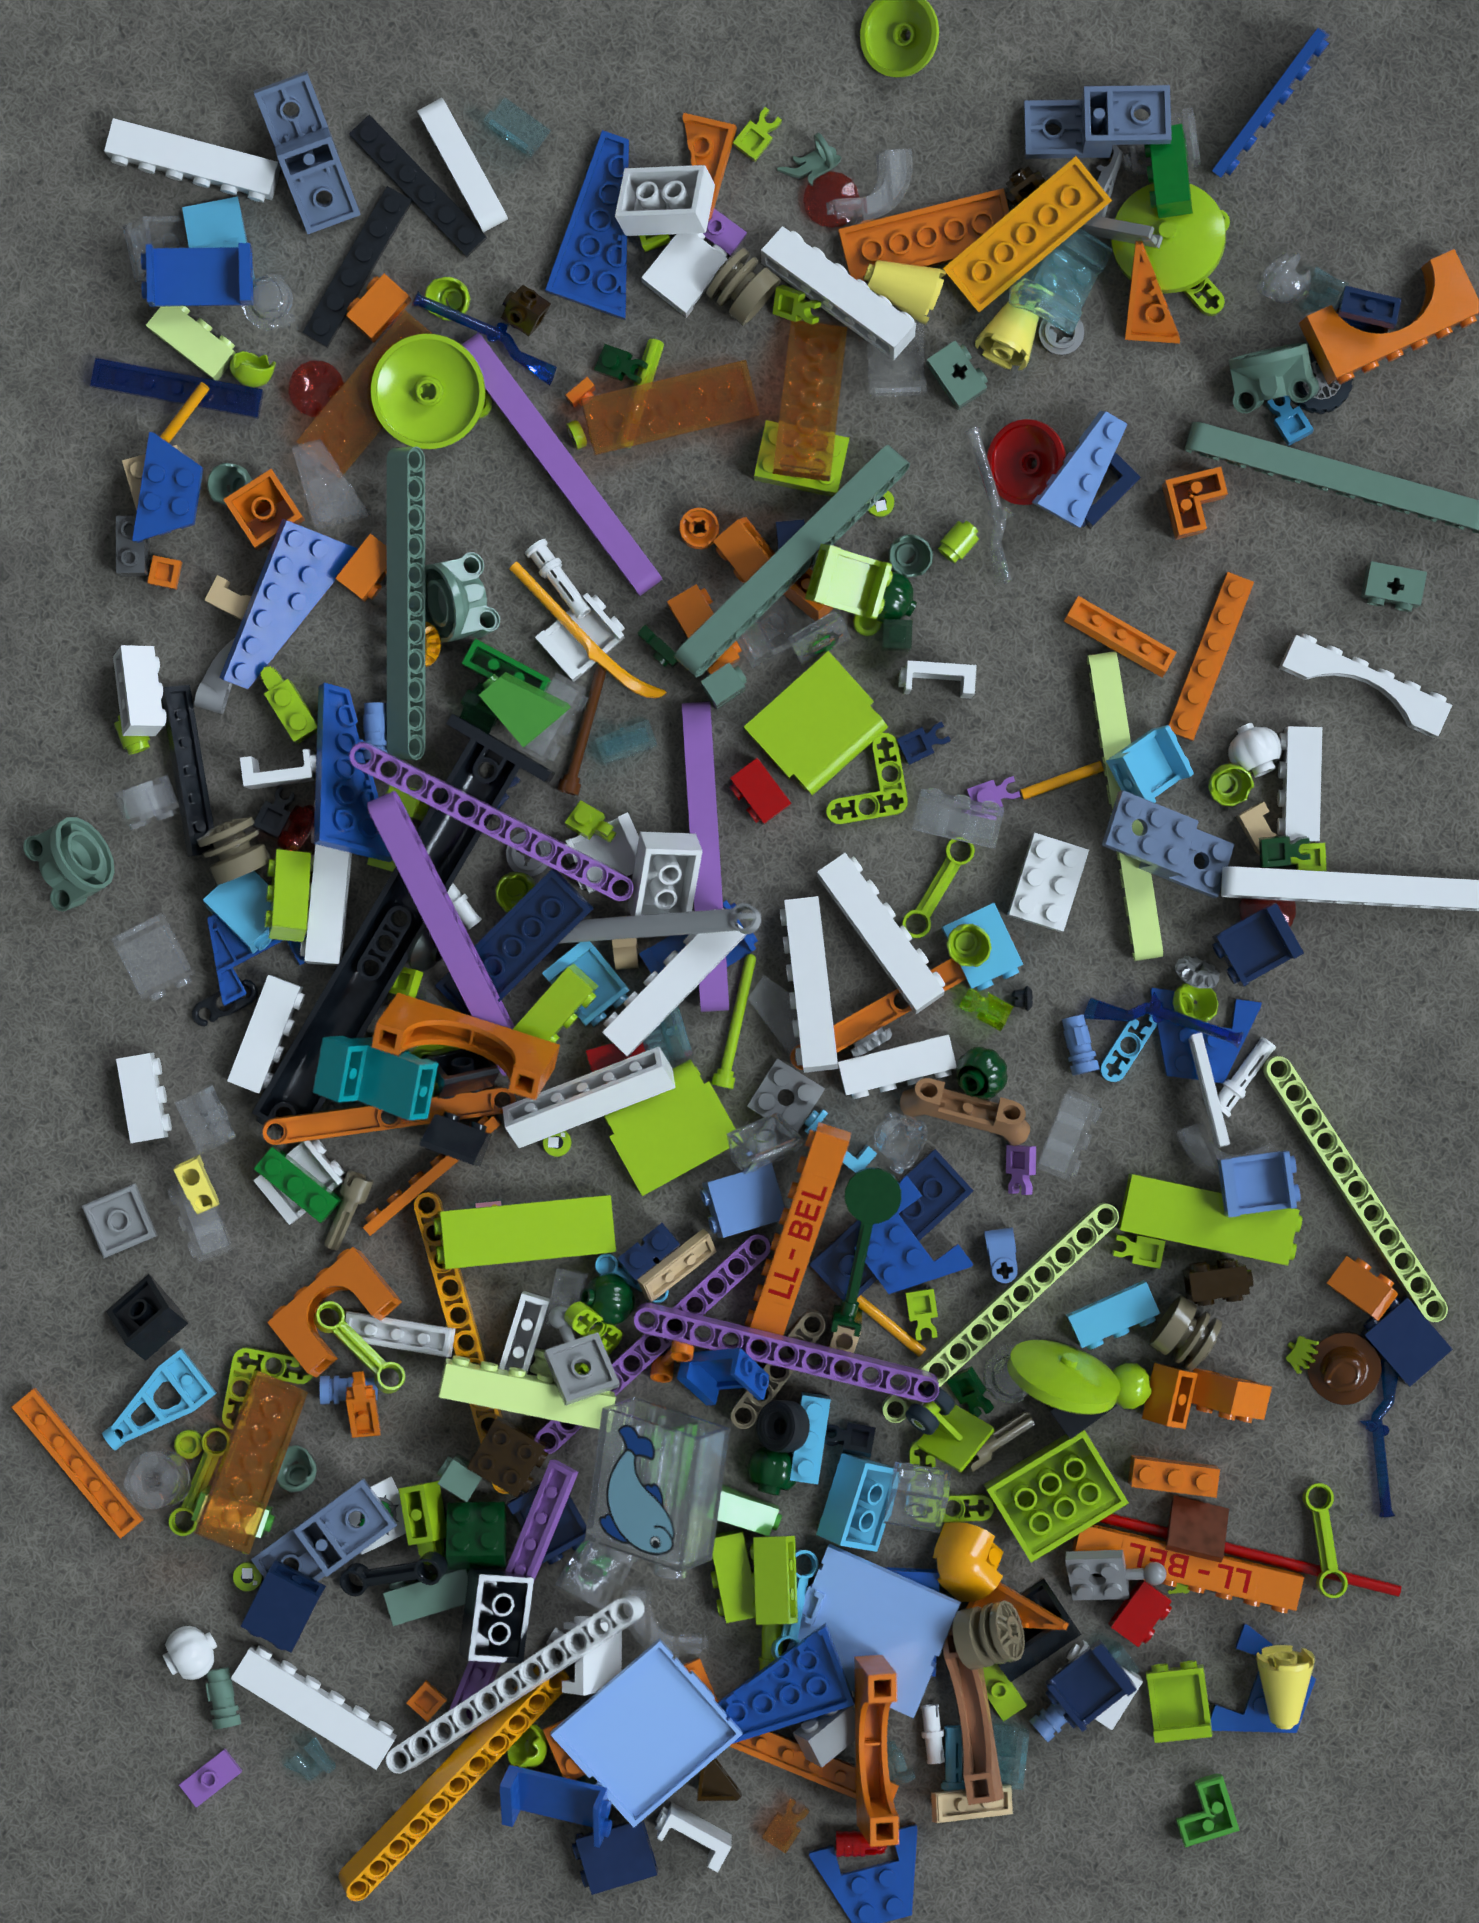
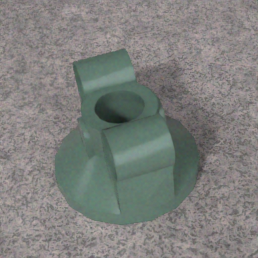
M1307 342L1260 350L1228 360L1235 391L1233 405L1240 413H1250L1258 409L1264 400L1289 395L1293 401L1303 403L1318 393L1319 383L1312 372ZM1300 381L1308 385V395H1303L1299 392L1298 383ZM1245 392L1253 396L1254 403L1252 406L1244 402L1243 395Z
M474 552L466 553L455 560L425 566V622L431 623L437 629L440 642H450L469 636L482 638L499 627L500 616L495 609L487 607L486 591L479 579V575L484 570V562ZM464 563L469 566L470 573L465 570ZM480 618L485 621L486 628L481 625Z
M66 817L45 832L28 837L23 844L25 855L30 860L39 862V870L42 877L53 889L50 894L51 904L58 911L63 912L83 905L89 896L94 895L112 882L115 871L114 860L109 846L92 825L80 818Z

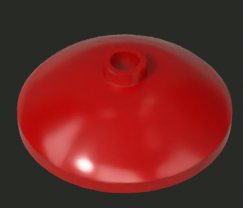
M1017 420L1003 427L992 440L986 459L987 475L995 492L1010 503L1033 505L1032 501L1035 497L1041 495L1048 486L1046 483L1053 474L1056 475L1064 464L1063 460L1066 454L1063 443L1050 426L1037 420ZM1036 459L1037 466L1033 469L1031 463Z

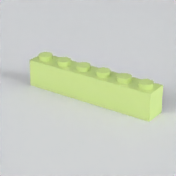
M461 1356L445 1359L438 1391L440 1398L609 1431L616 1400L613 1391L609 1390L565 1406L555 1380L550 1374L538 1373L537 1376L526 1374V1370L510 1367L508 1371L498 1369L497 1364L482 1361L481 1365L469 1363L470 1359Z

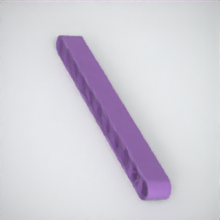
M478 332L464 342L462 345L474 356L481 368L486 392L497 403L510 424L515 427L518 435L527 447L532 450L536 459L545 471L547 470L560 491L565 494L569 503L585 521L586 526L595 538L600 541L610 558L618 565L619 570L627 581L633 585L636 593L641 596L663 580L481 334Z
M710 702L682 703L690 834H696L702 848L694 896V910H718L723 908ZM726 957L699 984L701 1012L729 1010Z
M359 742L352 747L350 752L352 765L367 774L614 900L625 901L632 895L634 888L630 878L612 867L369 743ZM359 748H367L371 753V759L367 763H359L355 759V751ZM385 761L394 762L397 766L396 774L391 777L384 776L380 770L381 765ZM412 774H417L423 779V785L418 790H412L406 784L407 778ZM445 788L449 793L447 801L444 803L434 801L432 793L435 789ZM470 801L474 804L475 809L470 816H463L459 813L458 806L461 802ZM489 814H495L500 818V825L495 829H488L484 825V819ZM515 827L523 828L526 832L525 839L521 842H513L510 839V832ZM545 840L551 843L552 848L549 854L542 856L536 853L535 847L538 842ZM565 854H574L577 857L576 865L569 869L564 868L561 865L562 857ZM599 867L602 869L600 880L593 882L587 879L586 874L589 868ZM625 880L628 884L627 891L620 895L615 894L612 891L614 882Z
M393 791L368 802L370 815L471 1015L513 1029L515 1026L502 1000L498 1002L499 994L396 791ZM499 1067L501 1074L506 1076V1073Z
M760 1233L749 1236L672 1308L703 1316L768 1256L771 1247L769 1239ZM754 1239H761L765 1242L766 1250L763 1253L754 1254L751 1252L749 1246ZM734 1258H739L744 1261L745 1269L741 1273H733L729 1269V1262ZM720 1278L724 1282L723 1290L719 1293L711 1292L708 1288L710 1279ZM691 1297H698L702 1300L703 1308L700 1311L692 1312L688 1309L687 1301ZM644 1333L611 1363L620 1384L618 1388L610 1391H613L616 1396L660 1356L674 1340L658 1337L661 1341V1347L652 1351L645 1346V1340L647 1337L654 1335ZM629 1355H634L640 1360V1366L635 1370H630L624 1365V1359ZM549 1420L535 1437L540 1439L544 1433L553 1434L556 1438L555 1445L544 1449L545 1452L552 1454L582 1426L575 1425L568 1428L560 1421Z
M654 1303L641 1304L635 1312V1327L646 1334L711 1350L741 1348L755 1361L920 1402L934 1401L939 1394L938 1379L933 1373ZM645 1311L651 1312L655 1317V1321L651 1324H645L640 1320L639 1315ZM673 1318L679 1319L683 1324V1328L673 1331L668 1327L667 1322ZM698 1326H707L711 1334L706 1338L699 1337L695 1332ZM733 1332L738 1336L739 1341L736 1344L729 1345L723 1340V1336L726 1333ZM756 1339H761L766 1343L767 1347L764 1351L757 1352L752 1349L751 1343ZM784 1346H789L794 1350L795 1354L787 1359L779 1355V1350ZM812 1353H817L823 1360L819 1365H811L807 1362V1357ZM845 1360L849 1362L851 1367L846 1372H839L834 1367L835 1363ZM868 1367H874L877 1369L878 1375L874 1379H867L862 1374L863 1370ZM895 1374H902L906 1377V1382L901 1386H895L890 1382V1379ZM930 1381L934 1384L935 1390L931 1396L923 1395L918 1389L921 1382Z

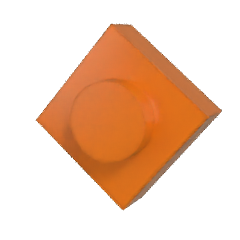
M586 377L566 394V399L573 407H576L578 404L583 407L593 399L594 395L592 392L595 391V385Z
M153 555L147 583L177 590L182 561Z
M425 1680L406 1704L428 1722L447 1701V1698Z

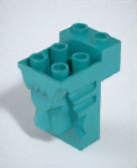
M345 1036L323 1037L313 1093L336 1102L360 1101L406 1120L428 1119L438 1067L437 1062L430 1059H420L410 1054L408 1050L403 1051L397 1056L372 1048L373 1037L355 1039Z

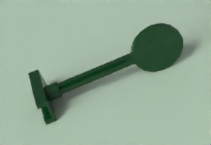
M867 1167L857 1171L849 1179L845 1188L846 1206L849 1212L857 1220L861 1221V1227L846 1298L842 1300L841 1306L834 1304L832 1313V1332H837L839 1324L854 1327V1336L857 1337L860 1336L862 1327V1310L858 1309L859 1302H857L872 1227L874 1224L889 1220L897 1213L901 1204V1188L898 1180L890 1172L874 1167Z

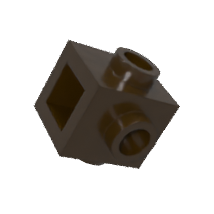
M1029 166L1025 169L1019 168L1009 176V181L1005 183L1010 190L1006 193V196L1013 206L1016 207L1046 180L1038 170L1033 173ZM1030 184L1027 190H1021L1026 185Z
M522 285L515 293L510 291L502 304L506 308L501 318L513 328L530 336L542 323L551 303L539 296L534 290Z

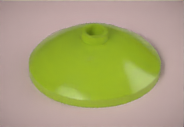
M875 0L867 9L860 29L861 47L868 63L879 73L895 78L908 77L922 70L933 57L939 40L938 19L934 9L927 0ZM907 31L911 33L909 40L905 39Z

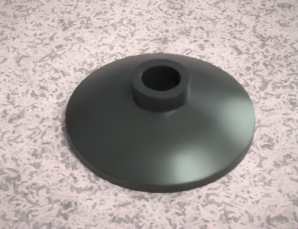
M427 927L420 932L413 942L408 957L410 968L421 972L431 969L437 962L443 959Z

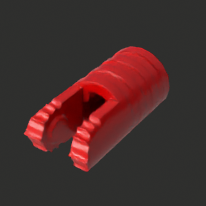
M836 1831V1857L880 1855L885 1853L887 1846L870 1847L861 1831Z

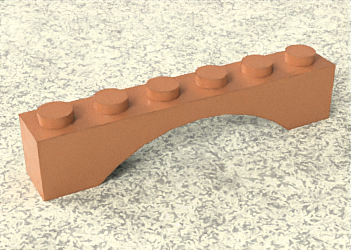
M950 1629L943 1646V1651L954 1686L961 1721L964 1750V1782L968 1805L999 1801L1004 1799L984 1671L983 1668L976 1670L968 1669L962 1663L956 1651L953 1629Z

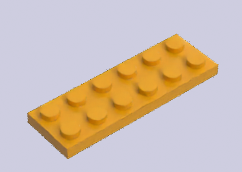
M1075 156L943 269L975 309L981 312L1107 206L1112 199L1078 157Z

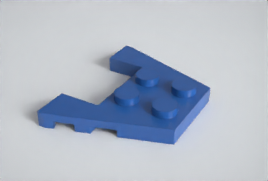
M216 914L207 918L220 994L224 1006L247 995L233 968L273 946L286 941L299 966L306 963L304 961L305 957L300 955L301 942L272 939L265 949L257 950L252 954L246 944Z
M1151 988V999L1154 1014L1157 1017V1028L1166 1076L1199 1080L1188 1039L1193 1034L1202 1033L1214 1082L1223 1083L1262 1003L1235 999L1231 1028L1201 1024L1191 1025L1173 1020L1175 1011L1173 997L1175 991Z
M907 1175L904 1176L899 1183L901 1188V1204L899 1209L889 1220L873 1225L865 1260L867 1266L888 1294L970 1268L974 1265L958 1243L935 1261L932 1260L899 1215L900 1212L922 1197Z
M1243 1623L1235 1648L1256 1656L1258 1652L1260 1655L1262 1654L1263 1648L1274 1646L1248 1624ZM1258 1670L1243 1713L1214 1704L1210 1715L1212 1731L1297 1733L1316 1681L1315 1677L1311 1675L1299 1723L1293 1725V1728L1279 1729L1275 1724L1271 1723Z
M916 1823L899 1828V1845H895L898 1859L841 1874L834 1845L809 1851L810 1859L852 1923H885L912 1915L918 1830Z

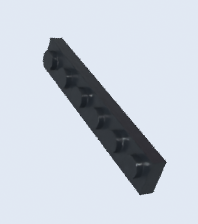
M370 114L349 133L351 138L466 258L487 239V236Z
M389 186L386 187L302 333L326 348L329 347L346 318V314L349 312L347 310L348 306L358 297L412 204L411 199Z
M190 685L163 687L161 701L162 707L166 712L165 725L187 856L203 855V852L212 848L213 844L199 847L197 839L203 837L210 829L214 828L191 688Z

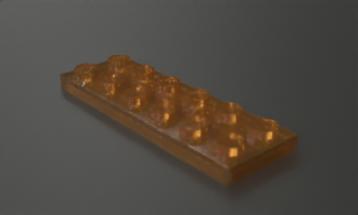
M406 310L402 312L295 441L339 479H341L383 428L375 414L371 400V382L377 363L384 353L400 340L418 334H432Z
M791 321L773 474L830 481L847 327Z
M746 360L581 399L594 456L760 415Z
M254 1371L194 1534L243 1554H250L307 1397V1391L260 1371Z

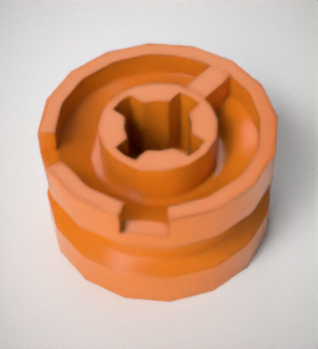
M705 508L689 510L680 521L679 530L682 540L693 549L702 550L714 544L713 540L719 535L717 517ZM702 524L705 527L704 533L696 534L694 532L695 525Z

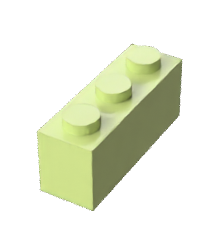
M186 306L160 307L146 324L147 328L217 382L230 366L235 354L234 350H232L235 345L223 335L218 339L210 333L213 328L201 318H198L197 321L192 319L188 315L190 310Z

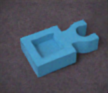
M1287 395L1281 397L1284 402L1283 406H1277L1273 399L1267 401V407L1271 413L1278 416L1274 420V425L1287 446H1290L1312 434L1314 429L1300 406L1292 409L1290 397Z

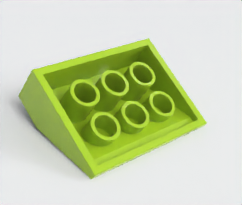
M1085 1430L1072 1439L1067 1434L1063 1435L984 1484L1031 1563L1129 1504Z

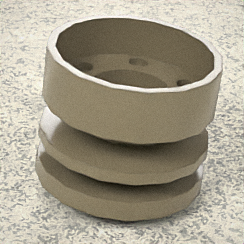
M745 248L739 250L719 268L706 291V295L711 299L721 293L717 300L719 306H723L732 299L734 302L729 310V315L742 326L746 325L759 312L781 282V279L767 267L754 274L758 259L754 257L745 264L750 255V252Z
M252 816L229 820L210 829L203 837L197 839L199 847L213 844L212 848L203 852L204 857L218 855L219 860L209 867L216 885L248 874L268 864L269 859H271L264 844L251 846L249 843L250 840L259 834L258 829L247 833L243 830L254 824Z
M1180 1295L1169 1306L1156 1326L1149 1340V1345L1164 1355L1176 1347L1177 1351L1174 1361L1179 1364L1185 1359L1183 1367L1191 1372L1208 1356L1214 1347L1223 1322L1217 1318L1209 1322L1211 1314L1206 1311L1195 1320L1194 1316L1197 1305Z
M1005 1600L999 1601L995 1604H987L983 1608L976 1606L960 1610L956 1613L953 1620L954 1643L962 1663L968 1669L976 1670L990 1667L994 1663L1004 1664L1007 1661L1013 1662L1021 1659L1025 1644L1024 1630L1021 1619L1010 1602Z

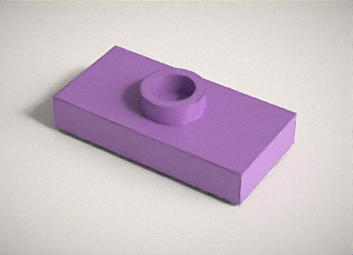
M714 208L706 233L703 234L705 239L713 245L716 244L731 257L746 237L747 232Z
M223 1749L182 1781L179 1786L194 1806L198 1807L239 1775L242 1769L228 1751Z

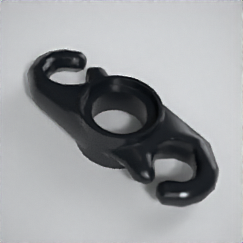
M246 979L242 981V985L248 987L251 990V994L248 998L241 997L234 1001L231 1009L228 1011H221L217 1006V1000L221 996L220 991L196 1003L192 1010L194 1022L199 1026H207V1020L201 1019L199 1016V1011L202 1008L209 1009V1021L215 1022L220 1017L231 1015L252 1004L258 995L255 983Z

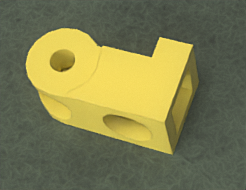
M200 1154L175 1166L173 1170L187 1199L197 1214H201L219 1205L217 1194L205 1171Z

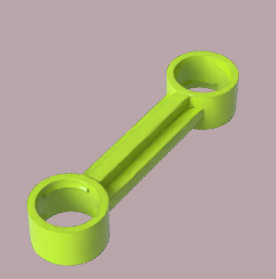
M958 836L948 842L945 849L946 858L916 909L904 916L902 925L905 928L907 918L913 914H921L926 920L925 931L921 934L910 933L912 938H921L929 932L931 928L930 917L961 865L967 864L973 858L975 849L973 843L968 838ZM956 841L967 842L970 846V855L964 861H955L950 854V847Z
M328 1301L321 1304L314 1314L315 1326L324 1333H333L375 1375V1385L381 1392L391 1394L399 1390L405 1381L404 1369L395 1362H386L344 1320V1310L338 1303ZM326 1308L335 1310L339 1316V1322L335 1326L324 1325L320 1320V1312ZM389 1368L397 1372L399 1383L396 1386L388 1387L382 1383L380 1373L383 1369Z
M223 1427L211 1428L203 1435L202 1447L204 1452L181 1507L174 1510L169 1517L170 1529L176 1535L187 1536L194 1532L199 1525V1522L194 1521V1525L190 1530L181 1531L175 1524V1515L180 1511H187L193 1516L200 1493L209 1485L220 1456L224 1455L231 1448L232 1436ZM214 1431H219L226 1437V1448L222 1451H212L207 1445V1437Z
M1315 1483L1309 1485L1304 1490L1302 1499L1306 1508L1312 1511L1321 1566V1573L1317 1577L1316 1586L1321 1595L1328 1598H1338L1346 1592L1348 1581L1346 1576L1338 1570L1329 1515V1508L1334 1502V1495L1327 1485ZM1315 1487L1325 1489L1328 1494L1327 1502L1321 1508L1312 1506L1308 1499L1310 1491ZM1330 1573L1336 1574L1342 1582L1340 1590L1334 1595L1326 1593L1322 1586L1324 1577Z

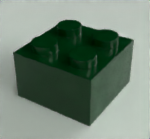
M505 1502L447 1503L446 1559L449 1570H467L469 1568L506 1569L507 1514Z

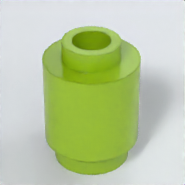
M957 521L940 541L941 545L938 551L955 564L958 559L962 560L977 543L979 538L976 534L979 531L968 521L964 523Z
M120 715L117 716L119 721L115 722L114 725L122 747L127 749L128 755L149 749V736L122 735Z

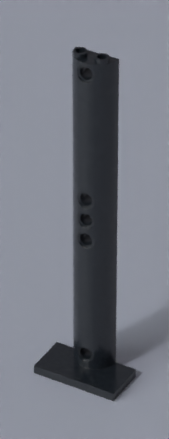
M452 714L446 723L471 738L447 778L446 783L494 808L498 807L520 768L548 783L551 782L555 775V772L459 715ZM486 762L491 763L494 767V774L488 779L483 778L480 774V767ZM442 788L435 801L437 803L447 801L449 797L448 791ZM463 801L458 806V811L463 816H470L475 809L474 804L470 801ZM431 806L417 833L448 892L482 832ZM489 814V815H487V816L485 817V819H484V825H485V827H486V825L488 824V822H489V820L491 819V817H492L493 814ZM397 866L252 1113L258 1116L256 1121L264 1125L267 1120L280 1117L279 1111L281 1107H288L292 1115L319 1112L326 1097L313 1093L323 1037L345 1036L350 1039L363 1037L406 964L413 942L420 932L427 927ZM398 910L404 911L407 915L408 920L404 926H398L394 922V914ZM383 935H388L393 940V946L389 951L383 950L379 945V940ZM369 959L375 960L379 966L376 975H370L365 970V964ZM274 1123L268 1127L275 1126L282 1131L281 1136L283 1135L284 1129L280 1124Z

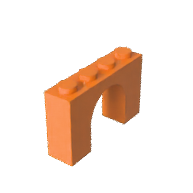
M354 1247L342 1251L332 1266L322 1269L315 1276V1281L308 1287L305 1286L299 1289L294 1294V1299L287 1305L279 1307L272 1314L273 1318L267 1322L304 1370L316 1378L338 1359L320 1337L314 1323V1314L326 1297L338 1291H351L368 1312L380 1321L402 1303L365 1255Z

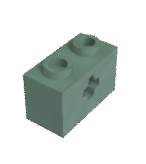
M955 340L928 358L926 365L958 411L986 392L987 386L985 383L988 380L979 367L975 369L969 361L972 359V356L963 344L959 346ZM954 368H956L958 371H965L963 375V380H961L959 376L956 378L953 377L955 371Z
M1371 561L1366 566L1361 598L1368 599L1367 604L1384 606V603L1396 604V610L1412 612V608L1421 606L1427 572ZM1393 581L1395 582V587L1400 588L1394 594L1391 593L1392 589L1387 587Z
M729 662L703 679L701 687L715 708L719 709L745 691L744 684L747 682V678L738 665L733 668Z
M457 1453L453 1459L448 1456L438 1471L437 1475L442 1477L438 1485L467 1502L482 1477L468 1470L467 1468L471 1461Z

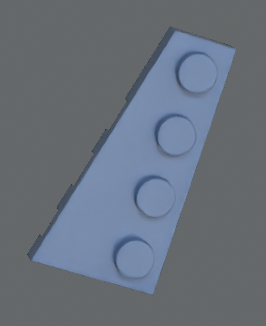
M1100 411L1079 438L1080 443L1073 452L1068 453L1063 460V466L1056 475L1053 474L1046 483L1048 486L1041 495L1035 497L1032 503L1070 525L1081 528L1127 423L1106 411Z

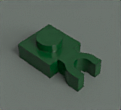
M604 344L594 370L597 373L622 381L624 376L627 375L633 382L641 384L642 379L634 375V372L639 367L647 369L648 364L640 359L631 360L633 357L631 353Z
M646 625L638 631V636L655 651L652 656L662 666L665 667L669 664L673 668L678 663L674 658L676 653Z
M1288 835L1259 838L1260 866L1265 868L1291 865V857H1297L1301 860L1311 859L1310 853L1299 852L1300 845L1310 843L1309 837H1298L1290 842Z
M972 1366L955 1373L946 1381L959 1403L967 1402L969 1413L979 1417L982 1414L979 1407L984 1410L985 1414H989L994 1409L991 1401L983 1396L987 1389Z

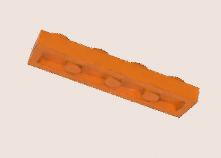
M1080 596L1077 597L1064 620L1067 624L1162 678L1177 653Z

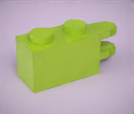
M264 667L262 672H260V676L269 690L264 695L292 740L299 744L317 733V721L292 681L289 679L284 681L274 667Z
M439 1481L399 1488L408 1545L417 1544L420 1558L429 1551L437 1552L443 1557L445 1556L443 1539L446 1538L447 1523L440 1485H438ZM424 1562V1564H428V1565H431V1564H432V1563H430V1562Z

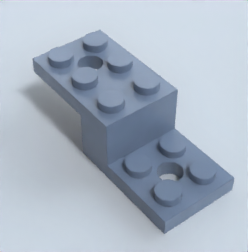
M306 71L254 90L255 98L275 146L277 158L307 234L361 215L308 72ZM288 102H294L299 106L298 112L293 116H288L283 112V107ZM325 190L332 194V198L328 203L321 204L316 201V195L320 191Z
M1170 85L1084 86L1081 100L1024 101L1025 159L1074 158L1075 156L1078 158H1110L1113 145L1171 144ZM1138 109L1146 110L1149 118L1145 121H1139L1134 117V112ZM1054 123L1060 127L1061 131L1057 135H1050L1045 130V127L1048 124Z
M1123 790L1118 792L1102 842L1104 847L1141 861L1139 869L1212 898L1219 896L1222 885V867H1228L1235 844L1196 829L1198 820ZM1135 820H1138L1143 825V833L1140 836L1135 835L1132 831V824ZM1197 853L1201 854L1205 860L1202 869L1197 868L1194 864V857Z
M363 1478L328 1505L318 1509L258 1553L251 1561L265 1578L275 1560L284 1564L286 1558L293 1557L299 1562L298 1572L319 1581L324 1576L328 1577L398 1524ZM354 1511L361 1512L365 1517V1523L360 1527L353 1526L349 1521L350 1513Z

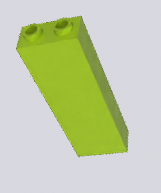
M1129 1173L1118 1229L1288 1266L1289 1260H1294L1297 1244L1293 1243L1295 1232H1300L1303 1217L1299 1215L1300 1210L1296 1208L1226 1217L1222 1193Z
M611 1195L439 1211L438 1218L433 1219L435 1235H440L441 1246L436 1247L437 1263H442L443 1269L616 1252Z

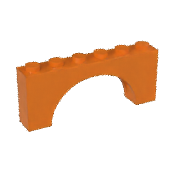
M1455 249L1429 260L1421 267L1425 279L1424 302L1415 320L1401 330L1383 334L1361 331L1339 317L1332 305L1306 316L1298 323L1327 384L1338 381L1339 385L1353 379L1355 377L1353 373L1361 369L1363 373H1367L1379 367L1378 362L1387 358L1388 362H1391L1403 356V350L1409 347L1415 351L1427 345V339L1436 336L1437 340L1451 334L1453 332L1451 328L1459 324L1461 328H1465L1477 322L1476 316L1479 315V299Z
M397 993L377 1021L372 1042V1048L397 1056L409 1048L420 1045H447L469 1050L491 1060L506 1073L510 1081L508 1092L533 1100L537 1099L554 1071L560 1048L559 1044L401 993Z
M883 1655L854 1656L857 1826L870 1847L899 1845V1816L893 1802L887 1756L888 1715L891 1703L897 1702V1673Z

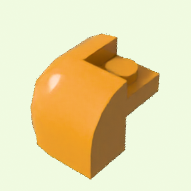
M949 1522L944 1523L933 1554V1558L937 1559V1569L940 1575L937 1580L944 1589L960 1602L981 1600L992 1593L1003 1577L997 1571L1004 1551L993 1543L995 1536L987 1530L969 1523Z

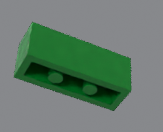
M1183 124L1171 125V144H1144L1146 158L1151 157L1152 165L1147 166L1148 182L1154 183L1155 191H1149L1151 209L1157 208L1159 218L1193 214Z
M474 639L462 662L465 668L486 679H489L494 674L499 678L506 672L545 692L548 691L552 684L550 678L477 639Z
M272 1146L254 1168V1170L319 1223L324 1222L342 1200L277 1146Z

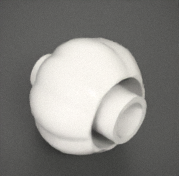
M1252 723L1238 728V735L1230 743L1228 749L1231 764L1240 765L1249 773L1253 772L1255 778L1275 769L1274 763L1280 759L1282 754L1281 741L1278 735L1269 728L1254 727Z
M183 1626L170 1634L165 1644L168 1652L162 1656L173 1675L179 1672L183 1679L195 1680L203 1677L210 1671L214 1663L213 1649L218 1646L210 1632L204 1634L196 1627Z

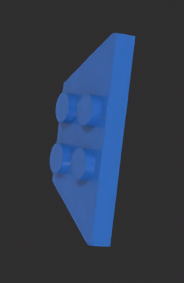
M149 432L132 538V541L136 543L157 535L161 536L171 533L179 528L183 529L195 525L203 467L154 432Z

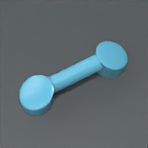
M602 1254L597 1258L595 1270L598 1275L618 1274L628 1285L642 1292L639 1283L635 1285L625 1271L618 1267V1261L613 1255ZM669 1290L663 1293L652 1303L659 1304L665 1301V1299L668 1296Z

